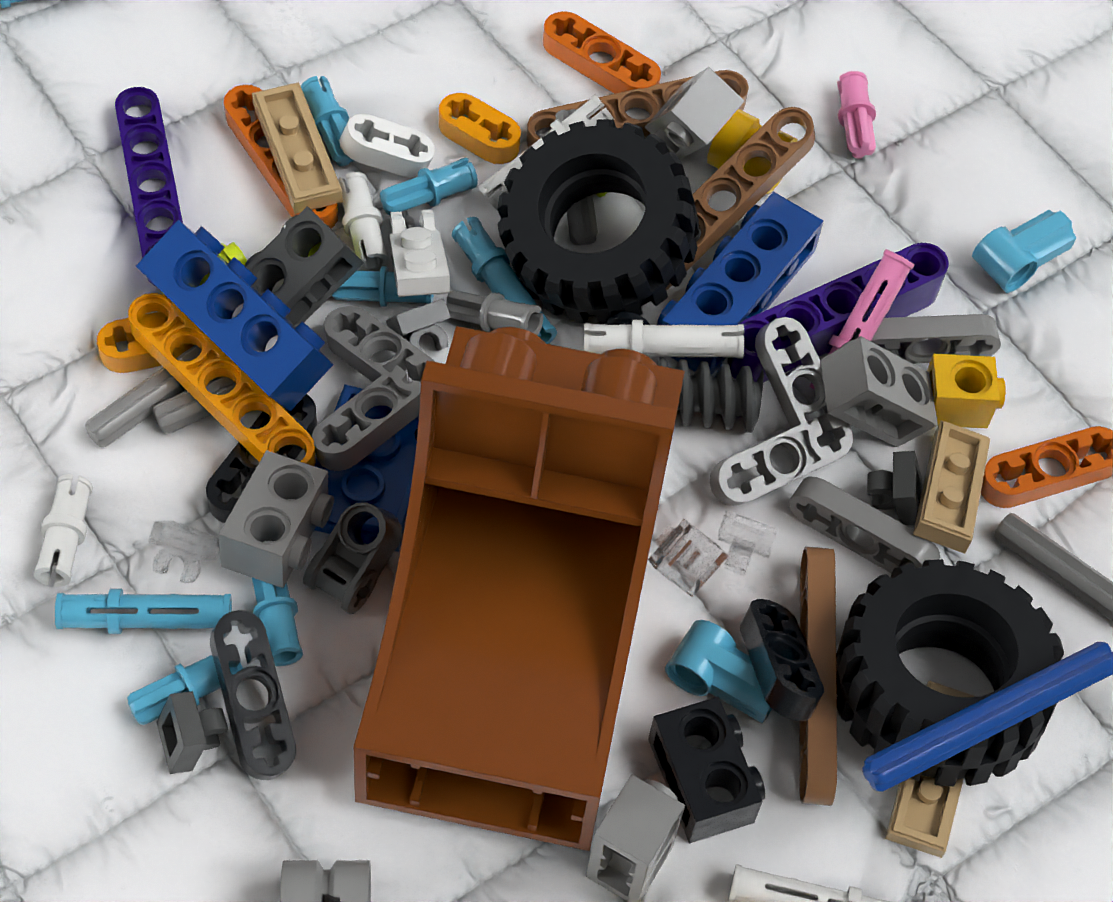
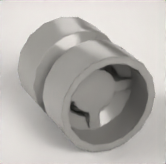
M318 860L283 861L280 902H325V895L340 897V902H371L370 860H336L330 870H324Z

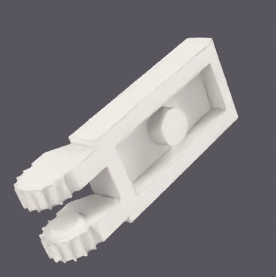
M433 209L421 210L419 218L420 227L406 229L402 211L390 212V252L398 297L450 293V275L440 230H436Z

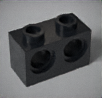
M715 697L655 715L648 740L666 786L675 793L677 800L685 805L680 822L689 844L755 823L763 802L762 800L765 799L764 783L758 769L754 765L748 767L741 747H743V735L739 722L733 714H726L720 698ZM692 735L702 736L711 743L712 747L707 749L695 748L688 743L686 737ZM710 787L725 788L732 794L734 800L730 802L716 801L708 794L706 789Z

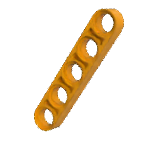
M149 293L136 298L131 303L128 317L131 332L136 341L251 455L260 462L266 450L276 453L280 448L293 444L300 446L306 452L305 457L300 462L315 466V446L311 435L241 370L167 296ZM149 312H162L168 317L167 321L157 328H147L139 323L140 319ZM183 344H193L202 350L200 355L191 361H180L172 356L173 351ZM217 377H227L236 383L231 392L223 395L212 394L206 389L207 384ZM259 410L270 416L268 424L260 429L247 428L240 422L241 418L250 411Z

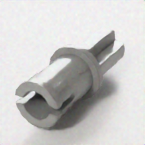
M453 290L446 297V305L451 318L480 324L485 332H491L501 327H516L538 335L543 325V313H540L541 307L507 300L500 293L494 292L484 297Z

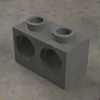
M307 206L299 215L290 218L283 225L281 232L262 251L251 256L246 262L245 267L258 278L252 287L260 295L267 289L272 292L275 284L284 279L282 286L274 294L292 310L285 318L296 328L301 321L305 322L364 262ZM321 243L318 251L308 257L310 250L316 244Z

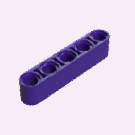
M921 242L895 252L915 265L908 273L890 310L884 318L907 317L929 307L935 302L949 267L948 257L942 249L931 243ZM881 259L742 321L740 324L744 325L743 359L728 357L727 364H729L732 377L736 379L742 366H750L754 382L757 381L764 368L756 352V336L762 327L777 318H793L801 323L807 331L818 357L829 353L832 348L828 344L833 334L836 336L840 334ZM884 282L863 321L868 320L887 286V282ZM787 335L784 337L778 336L772 341L776 351L786 349L791 345ZM801 360L783 367L784 373L803 365ZM765 370L763 383L769 380Z

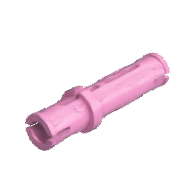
M885 249L884 256L861 293L838 336L833 334L828 344L832 348L828 355L851 341L857 330L861 331L858 337L862 336L872 341L908 273L915 264ZM884 282H887L888 284L885 287L868 320L866 322H863V319L866 313L868 312L871 304L873 303L876 295L878 294L881 286ZM811 383L809 387L815 389L814 385Z

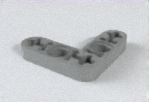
M357 306L339 307L331 311L323 323L329 349L372 381L370 385L322 420L313 430L312 438L318 462L323 467L335 471L349 469L419 416L422 374L427 360L435 362L434 359ZM357 330H358L360 342L358 341L357 335L354 334V332H356ZM391 350L396 353L392 359L380 363L370 360V357L378 351ZM406 369L408 372V377L414 380L410 383L408 382L407 373L405 372ZM382 405L392 408V411L387 416L380 419H370L365 416V413L375 406Z
M782 317L771 321L759 330L755 340L757 355L791 429L732 455L715 465L710 474L709 483L715 497L726 505L735 506L752 501L841 459L852 447L853 434L849 423L827 412L820 359L807 331L801 323L793 318ZM787 335L791 345L786 349L776 351L772 341L778 336L784 337ZM801 360L803 366L797 367L786 374L784 373L783 367ZM797 377L807 378L814 385L815 398L810 405L800 403L793 395L792 385ZM823 408L824 415L807 422L804 415ZM832 431L835 440L829 445L820 447L817 437L823 432ZM775 445H782L792 453L793 467L787 474L779 473L771 465L770 452ZM756 466L760 476L742 483L741 490L739 487L730 489L727 479L733 475V472L740 473Z

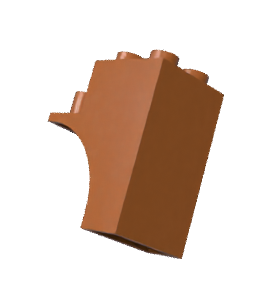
M456 326L446 363L426 361L421 378L418 435L412 484L398 567L372 682L353 746L355 802L590 851L674 431L684 370L658 366L648 356L629 349H612L602 354L546 344L536 334L516 327H501L491 332H484Z

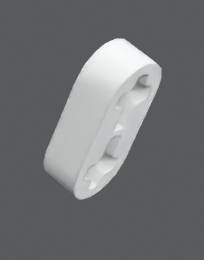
M363 113L355 114L349 118L339 139L341 149L350 159L409 178L418 177L420 169L428 168L435 154L434 144L424 133Z

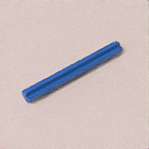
M1096 642L867 757L862 768L865 779L869 781L873 790L883 792L1113 674V652L1106 642Z

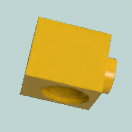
M933 354L927 372L930 375L938 425L942 420L959 427L988 428L996 409H1002L1006 395L1004 378L997 377L995 357Z

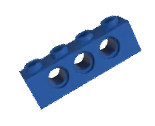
M773 191L760 207L755 204L746 213L740 225V231L733 238L728 235L721 241L713 256V262L705 270L700 267L694 272L682 298L678 302L671 300L667 303L658 318L657 325H738L742 321L766 311L816 251L824 220ZM727 357L671 358L677 362L679 359L687 360L689 369L694 372L700 361L708 362L712 376Z
M178 220L141 259L136 267L269 397L291 411L334 365L320 351L326 342L303 321L295 328L285 318L292 310L269 289L260 295L252 287L258 278L235 257L229 263L220 257L219 253L225 247L204 227L201 226L194 233ZM210 273L208 279L202 285H200V282L203 279V277ZM243 304L241 312L232 318L235 309ZM278 335L275 345L268 351H265L268 341Z

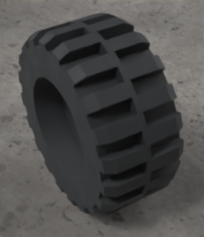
M598 119L596 126L586 127L584 121L569 124L570 131L560 135L554 130L541 137L544 143L536 150L530 146L519 157L522 167L520 169H510L504 181L508 193L503 192L499 196L497 208L501 217L497 224L499 236L514 271L533 299H540L543 307L555 315L562 314L565 309L570 321L585 324L588 316H596L599 324H605L606 320L614 312L626 311L642 315L641 306L651 301L657 307L668 298L666 287L669 284L674 287H678L687 275L684 262L688 264L693 262L698 248L695 237L699 234V219L689 179L685 175L683 164L676 153L668 152L666 142L655 134H649L645 138L642 127L628 122L624 123L622 129L616 128L614 120ZM605 192L621 193L633 197L645 206L643 218L632 235L621 244L606 251L579 253L565 249L554 241L557 226L563 215L574 203L588 196Z
M943 559L925 560L920 568H916L913 563L905 564L894 568L891 577L887 574L880 575L869 583L866 592L858 595L851 606L836 653L837 710L842 720L845 722L852 721L849 733L862 747L869 744L874 749L873 754L1060 661L1064 655L1061 639L1057 633H1050L1053 626L1052 621L1042 607L1035 609L1031 605L1033 598L1019 585L1013 589L1004 583L1005 576L991 569L986 574L974 570L975 564L957 561L956 566L944 565ZM920 647H937L954 651L971 660L985 673L993 686L994 692L977 697H955L940 693L917 680L905 667L899 654ZM1057 703L911 777V779L919 781L922 775L935 778L934 785L954 787L957 779H965L966 785L972 786L987 783L991 773L995 777H1003L1016 769L1019 760L1028 759L1035 750Z

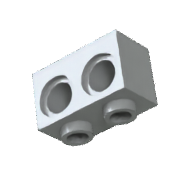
M708 67L682 84L645 128L651 134H655L666 142L668 152L676 153L680 160L708 145L745 100Z
M862 336L845 343L841 348L820 360L828 414L895 447H899L938 426L929 372Z
M266 450L218 534L221 567L284 588L293 569L300 571L304 567L311 550L312 540L310 537L316 526L323 528L331 515L334 496L328 495V471ZM264 541H275L271 543H264Z
M631 774L594 833L586 877L628 902H640L673 848L685 805L679 802L675 793L664 784L655 780H647L645 782Z

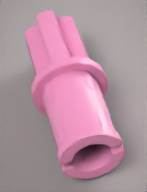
M849 71L839 77L840 81H837L841 100L838 119L845 128L847 149L852 152L854 158L862 159L865 155H872L876 149L872 123L876 117V110L869 100L866 75L859 71Z

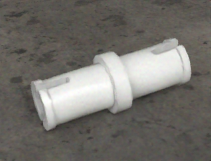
M361 172L347 173L345 176L349 188L346 186L344 178L340 177L338 179L342 189V204L345 212L342 219L344 232L351 236L355 254L364 262L359 270L378 271L380 267L376 257H379L381 266H387L389 263V255L386 252L380 231L383 225L382 215L373 205L367 176Z
M73 474L63 475L58 478L51 513L44 517L40 532L44 540L38 564L34 570V578L44 585L49 584L52 568L55 565V573L57 574L54 587L66 586L71 581V570L77 546L84 542L87 533V527L83 521L89 496L93 490L92 483L82 476L78 477L74 495H71L72 489H70Z

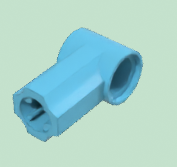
M1047 210L1011 231L1006 227L996 228L977 244L972 257L1006 293L1013 292L1023 286L1035 274L1038 267L1073 247L1076 236L1073 233L1072 221L1061 210L1058 212Z
M696 620L666 664V674L684 691L697 696H706L710 693L763 723L769 716L772 708L764 699L749 655L738 650L733 637L720 626L710 621Z

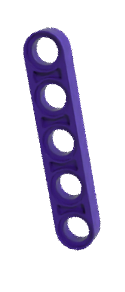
M131 87L125 89L117 96L115 109L143 258L178 220L182 223L183 220L159 99L151 89ZM136 105L148 106L151 109L148 114L142 117H132L126 114L129 108ZM144 141H150L158 145L155 151L148 154H139L132 150L135 145ZM148 179H160L166 183L162 189L155 192H146L139 188L141 183ZM156 217H166L173 221L169 228L162 231H154L146 227L147 223Z

